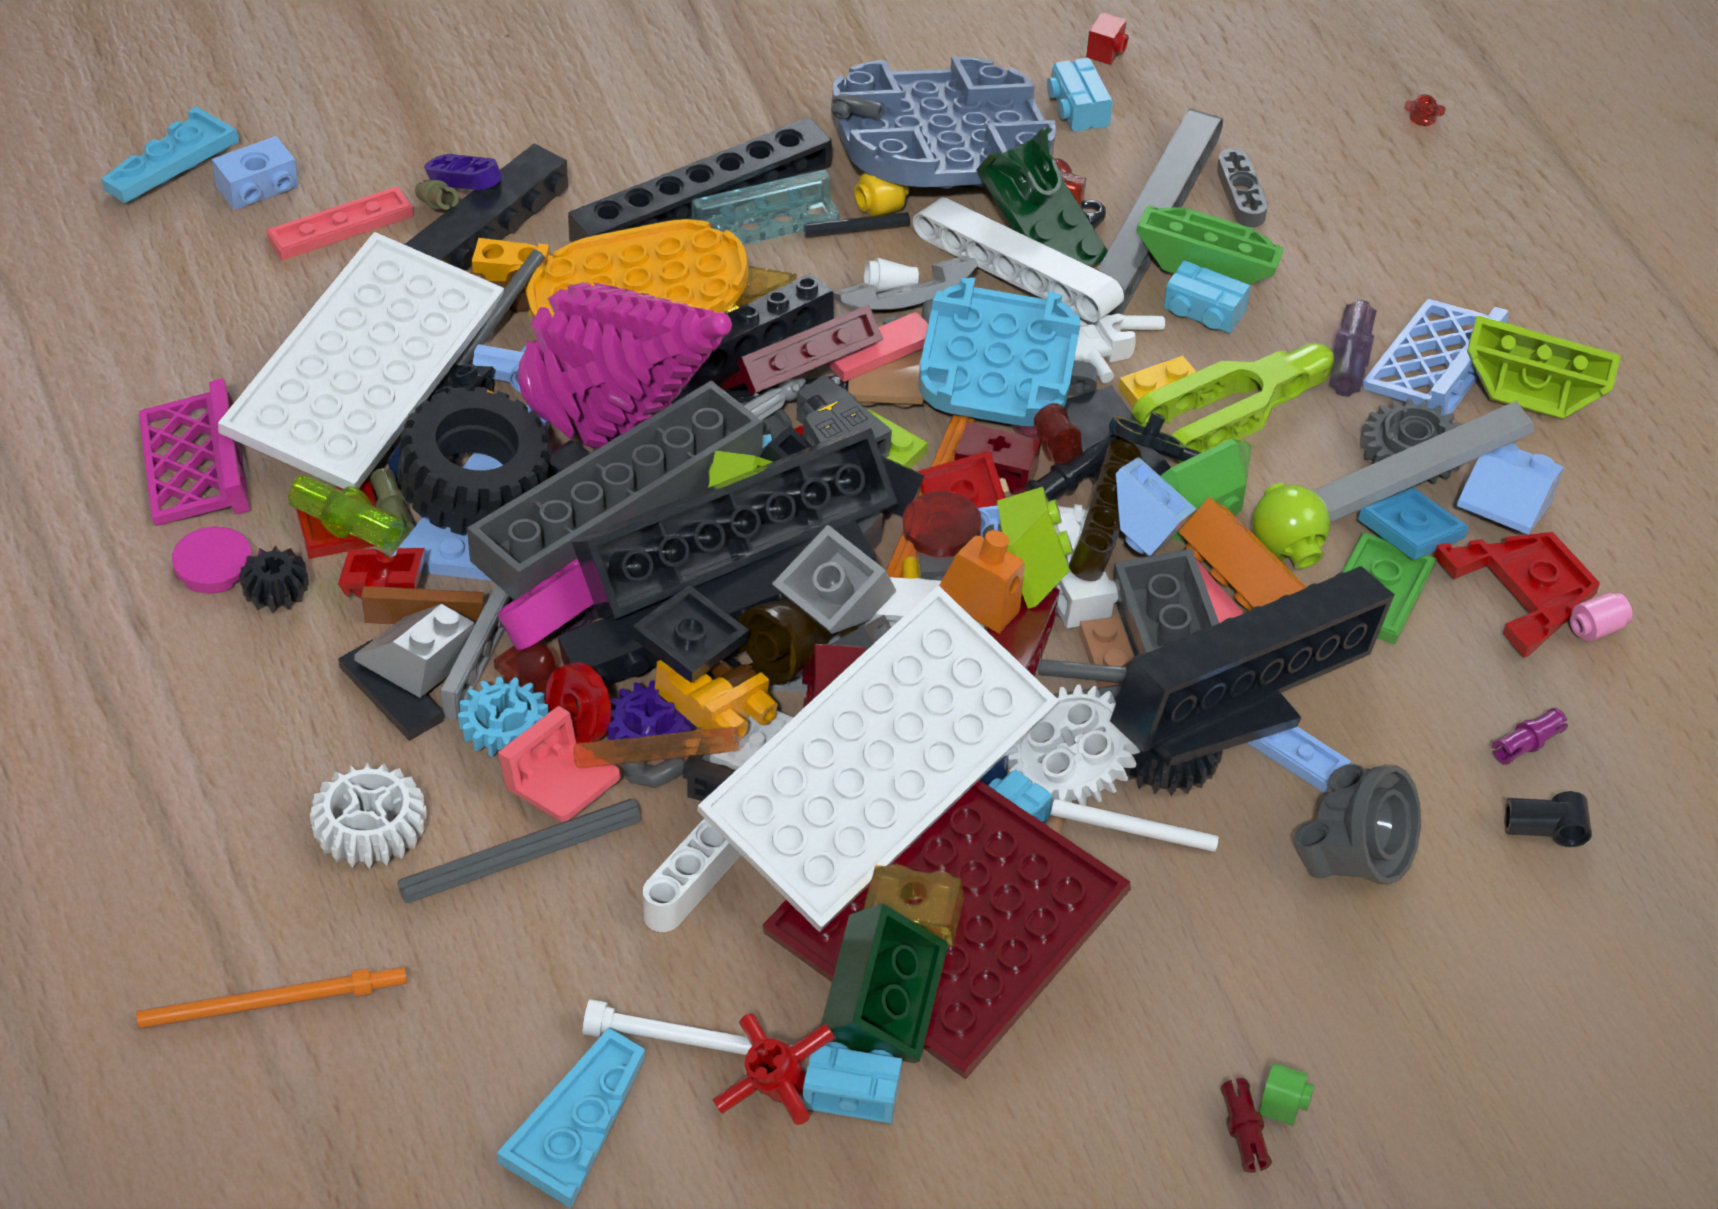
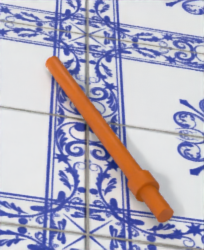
M405 967L369 972V968L351 971V976L136 1011L138 1028L141 1029L354 993L355 997L372 995V990L405 985L407 984Z

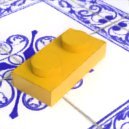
M1182 355L1120 377L1118 389L1134 407L1136 402L1144 395L1195 373L1196 370Z

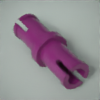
M1551 708L1534 720H1524L1516 726L1514 732L1493 742L1492 748L1497 749L1493 751V755L1500 763L1508 765L1526 752L1538 751L1543 748L1546 740L1567 730L1568 724L1563 723L1567 721L1565 714L1558 708Z

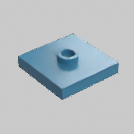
M1414 487L1361 508L1358 518L1359 521L1413 560L1434 552L1439 544H1453L1466 538L1469 528L1465 523Z

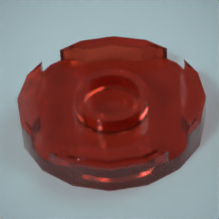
M931 492L918 496L907 505L903 513L904 538L907 542L909 540L914 544L915 550L933 557L956 556L974 536L981 535V513L976 505L963 495L951 492Z

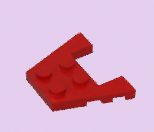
M1554 532L1505 537L1504 542L1486 544L1483 539L1471 540L1468 542V546L1451 548L1450 543H1443L1436 546L1434 557L1454 579L1488 566L1530 612L1528 615L1506 623L1503 635L1524 658L1530 656L1571 618L1575 605L1593 598L1597 594L1600 582Z

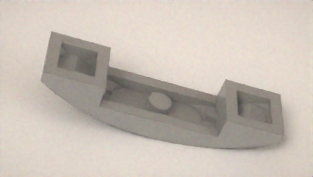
M962 256L932 264L934 279L876 294L874 285L867 283L841 288L833 291V299L857 307L870 305L871 309H896L913 306L933 299L937 290L942 292L947 287L959 284L961 278L969 276L978 266L977 260Z

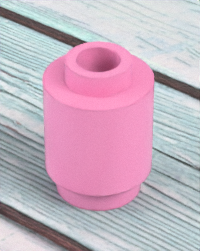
M1608 592L1575 605L1570 618L1571 628L1578 637L1587 642H1592L1624 629L1626 624L1632 620V608L1624 595Z

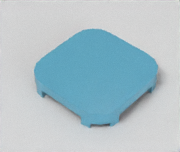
M961 278L960 284L947 287L942 292L937 290L932 301L928 329L919 365L918 385L924 400L935 409L950 414L1019 426L1039 427L1051 423L1060 416L1067 403L1080 330L1079 314L1075 315L1073 310L1061 301L1062 295L1048 291L1047 299L977 288L974 287L975 278Z

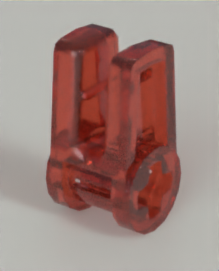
M1052 403L1046 405L1036 413L1033 424L1035 425L1039 440H1041L1044 455L1049 461H1052L1054 464L1066 463L1082 453L1081 432L1075 424L1068 421L1067 412L1061 404Z

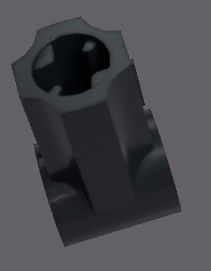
M1562 792L1555 795L1551 800L1507 798L1504 827L1505 833H1508V835L1554 837L1556 843L1564 847L1584 845L1592 837L1588 801L1585 795L1579 792Z

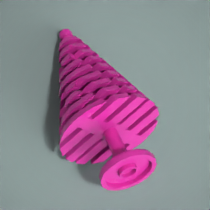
M584 282L567 286L568 290L560 289L548 298L554 312L553 318L548 308L540 307L531 323L537 339L534 342L526 341V349L519 361L518 383L522 397L535 414L545 421L551 422L570 439H572L575 432L571 425L573 418L584 445L600 448L608 443L605 436L610 437L612 441L672 404V401L677 398L681 390L707 360L712 349L714 351L723 337L730 332L732 323L727 314L723 312L715 313L713 310L691 307L685 303L672 302L669 299L655 298L652 295L639 294L632 290H624L593 282L595 286Z

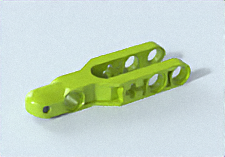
M1309 343L1288 353L1283 350L1277 351L1255 362L1221 360L1144 395L1134 405L1132 414L1139 424L1144 427L1152 412L1163 415L1166 418L1165 423L1168 424L1173 421L1174 417L1193 408L1198 410L1231 394L1250 393L1262 388L1261 392L1188 424L1172 434L1185 447L1204 452L1231 438L1241 440L1262 430L1272 408L1296 398L1304 391L1325 382L1330 377L1334 364V355L1331 349L1324 344Z

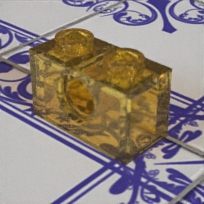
M875 865L863 910L883 903L947 941L948 945L953 946L964 901L961 879L939 871L929 874L911 871L902 865H890L888 867ZM913 898L923 899L921 903L916 905L906 903Z

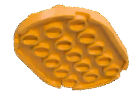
M701 220L665 221L590 236L561 247L552 253L553 260L544 268L537 267L528 285L527 298L533 319L540 307L548 308L553 318L554 312L548 300L550 296L560 289L568 290L567 286L584 282L595 286L593 283L595 282L624 290H632L639 294L652 295L655 298L669 299L672 302L685 303L691 307L713 310L715 313L725 312L744 292L749 278V265L744 246L729 230L726 229L722 232L710 227L709 222Z

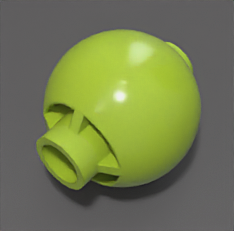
M1277 483L1265 490L1264 496L1255 507L1252 518L1253 534L1281 561H1286V556H1290L1296 569H1305L1315 565L1324 557L1321 547L1326 542L1330 531L1329 511L1321 497L1311 489L1301 485Z

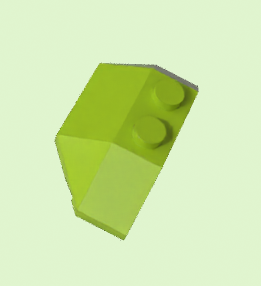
M1479 315L1475 317L1467 348V353L1490 400L1507 405L1517 401L1525 410L1561 420L1613 390L1621 358L1619 354Z

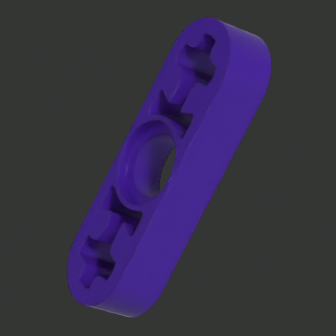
M444 154L433 158L424 166L429 180H440L446 183L448 187L483 190L494 186L503 177L496 160L493 158Z

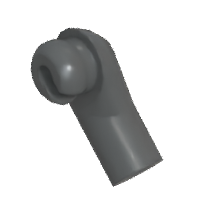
M847 94L836 96L831 107V113L839 119H846L849 113L880 120L884 111L883 103Z
M637 753L626 756L622 761V767L625 770L623 775L630 783L653 788L660 787L681 776L685 765L678 755L655 766L645 764L644 757Z

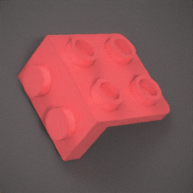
M560 706L537 721V723L498 752L506 789L561 822L570 820L621 778L618 767L576 743L570 712Z

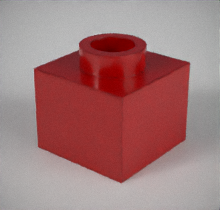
M1102 12L1089 30L1086 57L1111 65L1117 55L1123 54L1126 50L1129 36L1125 34L1127 20Z

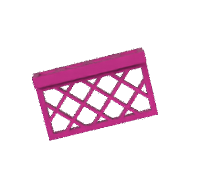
M224 378L210 381V392L139 411L151 515L155 526L232 506L235 515L251 511L241 444L218 433V422L234 404ZM207 407L206 412L198 420L188 417L193 410ZM163 418L170 419L161 430L150 425L151 421ZM180 424L190 427L182 438L171 435ZM201 432L211 436L202 446L192 443ZM164 442L173 445L164 457L154 453ZM184 450L194 454L185 465L175 462ZM204 459L215 462L206 473L195 470ZM167 469L177 472V474L168 484L159 481V477ZM188 477L197 480L198 482L189 492L179 489ZM208 486L219 489L220 495L205 499L199 497ZM170 496L181 500L175 507L161 510V506Z

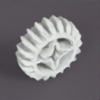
M368 762L362 770H355L350 765L348 774L342 775L334 772L332 782H322L320 793L314 794L313 807H311L310 812L313 836L316 838V842L320 843L324 854L332 853L336 863L347 858L352 868L359 861L365 862L369 869L374 861L381 860L387 866L390 856L403 859L405 848L415 849L417 837L423 836L424 823L427 818L423 793L420 788H416V783L412 777L404 778L400 768L389 773L385 763L378 769H372Z

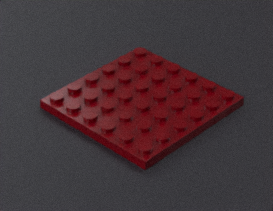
M979 780L821 932L787 900L766 920L762 928L765 935L830 982L833 980L849 915L883 903L947 941V952L923 1049L966 1080L1131 890L1129 880Z

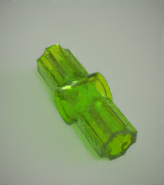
M300 474L293 481L292 488L288 494L290 506L320 519L323 526L331 534L339 538H346L349 534H352L384 550H393L400 542V537L405 529L403 519L371 505L368 497L361 490L352 486H348L341 491L309 475L304 476Z

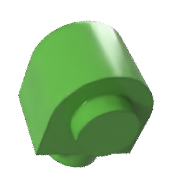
M1273 1063L1265 1086L1259 1114L1294 1126L1298 1110H1308L1315 1085L1307 1083L1308 1073Z

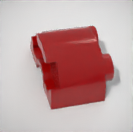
M398 548L396 555L391 557L385 556L383 552L377 549H349L338 585L347 597L352 592L358 598L362 597L363 587L366 586L417 589L425 561V548Z

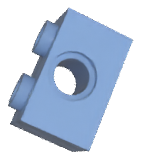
M277 136L212 159L215 185L233 210L299 187L295 159Z

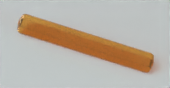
M732 726L577 743L574 745L573 758L577 768H589L736 752L739 749V735L737 728Z

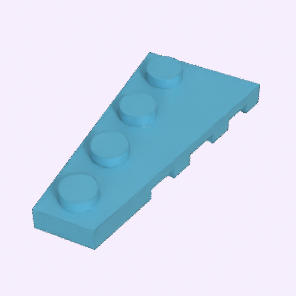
M195 106L188 111L189 118L185 122L175 121L167 128L168 135L163 139H152L144 145L145 152L141 156H130L101 178L104 191L123 203L135 200L144 192L157 185L167 183L170 178L185 170L196 167L198 163L215 154L224 152L229 146L239 142L237 130Z
M608 1028L497 1152V1162L571 1209L645 1061V1049Z

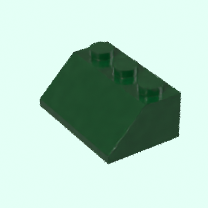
M883 903L849 915L820 1027L827 1023L836 1037L832 1041L847 1046L849 1050L866 1053L872 1050H884L892 1054L893 1057L902 1058L904 1062H920L948 942Z

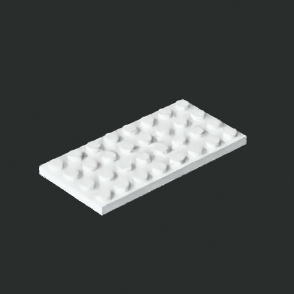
M374 232L218 422V433L355 494L402 433L408 416L415 412L417 406L427 400L488 320L502 297L504 288Z
M937 585L698 805L697 812L799 913L821 932L1057 706L1059 700Z

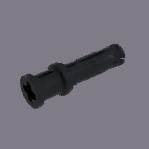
M1110 433L1107 437L1095 443L1066 463H1055L1051 466L1049 473L1037 481L1033 479L1025 484V491L1043 487L1048 501L1057 500L1064 494H1073L1078 487V483L1099 470L1110 442L1121 438Z

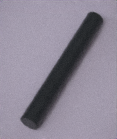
M908 212L806 223L803 224L804 237L809 238L910 226V217Z

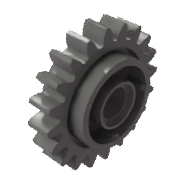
M1411 398L1407 399L1406 406H1402L1397 400H1392L1391 409L1381 404L1379 405L1378 413H1369L1368 421L1364 422L1361 448L1366 449L1365 458L1375 459L1374 463L1463 424H1453L1455 416L1453 413L1442 416V406L1440 405L1434 409L1428 408L1426 400L1420 406L1414 405ZM1457 466L1451 470L1458 471L1460 466ZM1451 470L1440 475L1448 479L1450 478ZM1438 475L1429 480L1432 483H1436Z

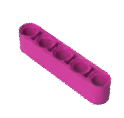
M574 559L497 613L498 619L516 650H523L537 643L594 604L578 559Z

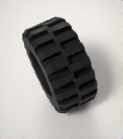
M465 387L454 388L450 394H446L443 391L432 396L431 402L425 400L417 406L415 412L408 416L404 424L398 464V483L402 486L401 492L409 504L413 503L412 509L422 518L428 516L429 522L440 529L442 526L450 528L451 533L462 535V531L467 532V527L548 479L552 449L549 445L550 437L546 428L542 426V421L533 411L528 413V407L517 399L515 402L510 400L509 395L497 391L494 394L487 392V388L476 387L475 391H466ZM461 452H476L496 459L503 466L491 470H470L455 465L446 457Z

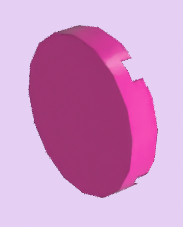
M218 526L200 528L187 534L176 544L172 553L174 575L178 580L180 579L184 582L187 588L195 592L210 594L227 591L233 588V583L240 580V568L245 566L246 556H252L250 543L242 534L231 528Z

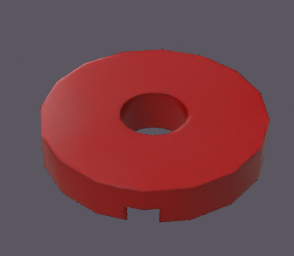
M582 662L566 664L561 668L555 669L551 673L546 686L545 703L548 704V712L558 706L570 712L577 744L584 745L598 741L606 734L611 718L609 694L601 676L591 666ZM576 698H577L578 703H579V710H578V708H577V706H576V702H575Z

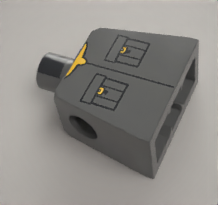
M815 395L804 404L803 411L807 416L804 418L803 438L812 446L852 430L872 428L880 454L884 457L889 456L892 430L852 397H844L828 404L820 395Z

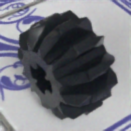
M276 545L272 551L268 552L259 548L257 556H246L245 566L240 568L241 573L239 577L243 595L246 601L253 602L257 610L266 606L270 608L272 613L277 607L281 606L290 610L292 602H302L304 592L308 590L309 577L306 563L301 556L294 554L292 548L280 552Z

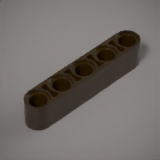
M1119 439L1110 442L1096 475L1079 529L1073 554L1069 561V568L1076 577L1082 580L1097 581L1103 576L1118 538L1120 520L1116 473L1138 457L1141 459L1142 457L1140 449L1135 444L1126 440Z

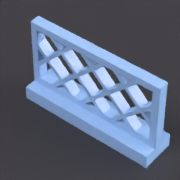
M1427 299L1363 380V389L1407 402L1408 398H1411L1414 404L1419 406L1426 400L1430 409H1434L1439 405L1442 406V416L1453 413L1479 378L1467 353L1472 329L1463 331L1460 326L1474 325L1477 315L1508 323V310L1494 307L1489 315ZM1431 313L1446 317L1445 319L1431 322L1428 320ZM1450 328L1455 332L1440 337L1436 333L1437 331ZM1428 334L1430 339L1417 342L1412 340V337ZM1461 343L1463 346L1462 349L1449 352L1445 349V346ZM1437 349L1439 353L1427 357H1422L1420 352ZM1412 354L1414 358L1413 360L1400 363L1396 361V357ZM1441 364L1447 366L1446 370L1432 373L1428 368ZM1419 369L1423 374L1406 378L1404 375L1405 372ZM1396 375L1398 379L1388 383L1379 380L1380 378ZM1429 385L1431 388L1428 394L1412 389Z

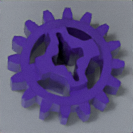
M654 680L650 681L648 688H642L638 682H635L634 691L632 692L621 688L619 690V699H610L611 718L607 729L608 740H615V749L617 751L628 748L629 755L643 753L645 761L649 762L652 754L658 753L665 760L667 759V750L671 749L676 753L682 752V742L687 743L691 740L692 731L695 730V725L675 709L674 703L667 702L659 695V690L654 689Z

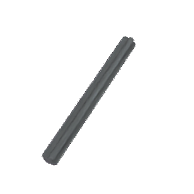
M628 799L404 877L398 881L400 895L405 903H410L638 823L641 820L639 806L634 799Z

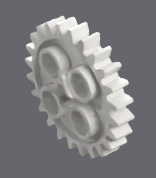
M1077 685L1073 694L1068 695L1065 688L1060 687L1057 706L1017 743L1018 753L1009 755V771L1011 772L1016 769L1028 777L1032 784L1037 783L1049 791L1052 796V802L1053 799L1071 803L1072 800H1078L1080 805L1086 806L1087 797L1093 796L1096 801L1101 802L1102 795L1100 791L1106 789L1109 792L1115 793L1116 788L1113 781L1115 779L1121 781L1128 780L1124 768L1136 767L1137 764L1132 754L1140 753V749L1110 722L1116 705L1110 691L1101 696L1097 686H1093L1086 695L1081 685Z

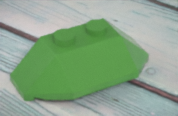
M1146 206L1136 229L1140 238L1165 271L1177 273V269L1185 260L1201 268L1204 267L1249 285L1274 275L1284 250L1283 247L1273 244L1269 238L1253 228L1189 208Z
M1231 438L1170 468L1161 477L1197 510L1208 497H1211L1228 508L1236 516L1242 511L1252 446L1246 441L1242 442ZM1178 531L1171 538L1172 540H1185Z

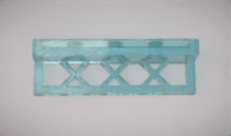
M825 169L692 200V220L709 222L712 224L713 229L722 232L727 229L741 241L742 245L803 231V224L840 220V214L830 198V176ZM822 206L826 213L818 215L808 212L810 209ZM780 216L793 218L792 221L780 222L774 219ZM750 223L760 226L754 230L741 228L743 225Z

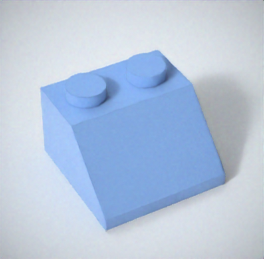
M1514 443L1507 444L1478 458L1457 506L1529 535L1551 506L1564 466L1554 463L1548 456L1542 454L1533 455L1518 449Z
M1139 457L1120 468L1116 473L1120 530L1127 535L1125 540L1134 550L1141 554L1146 552L1151 556L1168 543L1197 509Z

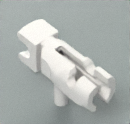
M1122 314L1104 316L1097 321V325L1081 326L1079 330L1074 361H1084L1093 364L1097 369V376L1102 383H1108L1114 377L1104 358L1106 357L1109 362L1128 359L1132 356L1135 349V333L1132 331L1121 332V323L1124 319Z

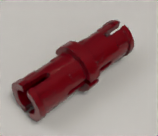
M1244 1078L1236 1079L1239 1096H1236L1232 1080H1229L1220 1088L1230 1116L1227 1124L1229 1133L1232 1137L1236 1138L1244 1171L1249 1173L1256 1172L1253 1154L1257 1157L1260 1171H1263L1272 1164V1160L1268 1154L1262 1134L1264 1129L1262 1115L1255 1110L1248 1080Z

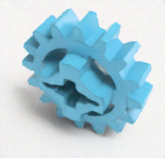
M497 677L496 685L490 686L486 681H481V691L478 692L473 689L467 691L468 700H461L459 703L460 713H458L459 729L463 733V740L465 742L473 740V750L475 751L487 747L488 755L493 757L497 750L503 749L507 744L537 723V721L548 714V704H544V694L542 692L534 693L532 683L520 687L516 677L511 680L510 684H504L502 677Z

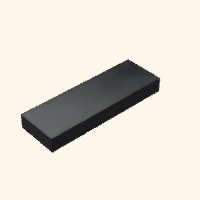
M373 640L338 658L339 668L409 741L443 722V712L426 694L419 698L354 661L355 654Z

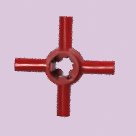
M754 1014L743 1016L739 1024L752 1046L745 1057L744 1064L747 1076L713 1098L714 1104L723 1114L756 1091H759L761 1094L769 1096L772 1100L783 1103L794 1124L801 1125L807 1122L810 1118V1113L800 1097L806 1077V1070L802 1067L801 1061L836 1038L834 1033L825 1023L793 1046H790L774 1038H767Z

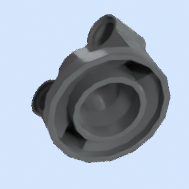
M1356 764L1339 767L1329 777L1328 781L1332 792H1329L1323 798L1317 821L1302 826L1294 837L1295 844L1308 873L1315 878H1326L1332 875L1363 877L1374 883L1386 885L1400 881L1412 865L1418 849L1421 831V809L1415 783L1409 773L1397 765L1384 764L1372 769H1364Z

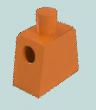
M992 530L986 533L985 538L974 536L957 553L939 586L974 620L1000 634L1019 613L1025 563L1020 557L1007 551L1009 544L1008 536L1003 532Z

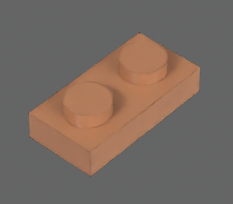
M1119 616L1080 621L1079 634L1090 664L1127 667L1133 658V654ZM1096 681L1098 688L1123 684L1117 682Z

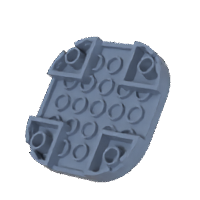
M951 57L950 69L891 72L886 60L870 61L850 67L847 77L838 76L833 84L831 107L834 104L833 99L840 94L863 97L884 104V111L880 120L849 113L846 119H839L832 113L831 117L848 156L856 166L876 178L900 185L915 187L939 186L941 188H953L956 185L986 186L976 169L987 156L994 152L1002 154L1031 140L1039 130L1045 127L1050 130L1047 135L1049 152L1053 157L1056 125L1054 120L1044 119L1033 99L1035 86L1025 75L1011 67L1007 70L1006 74L1004 68L993 65L994 61L986 59Z

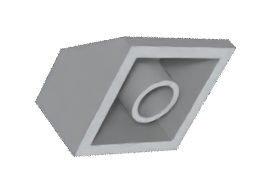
M829 525L816 536L772 583L774 588L831 634L869 621L896 592L887 571Z
M440 604L404 616L355 654L354 661L421 698L449 675L474 628V622Z

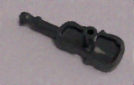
M1156 412L1151 413L1145 427L1136 421L1116 415L1112 417L1108 427L1110 433L1118 438L1153 449L1158 454L1182 462L1202 453L1185 447L1174 436L1160 432L1166 418Z

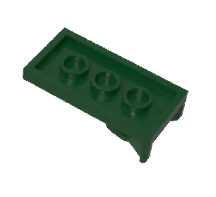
M1047 127L1039 130L1031 140L1002 154L994 152L988 155L976 170L1014 231L1091 268L1101 264L1108 250L1064 182L1054 158L1050 155L1047 135L1050 130Z

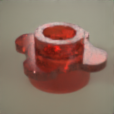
M1422 94L1413 101L1408 100L1404 105L1405 110L1410 111V120L1420 126H1430L1436 122L1437 116L1445 114V107L1438 105L1436 100L1427 94Z

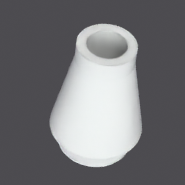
M878 257L874 261L867 260L865 263L863 281L864 283L874 285L876 293L918 283L919 272L917 267L906 266Z

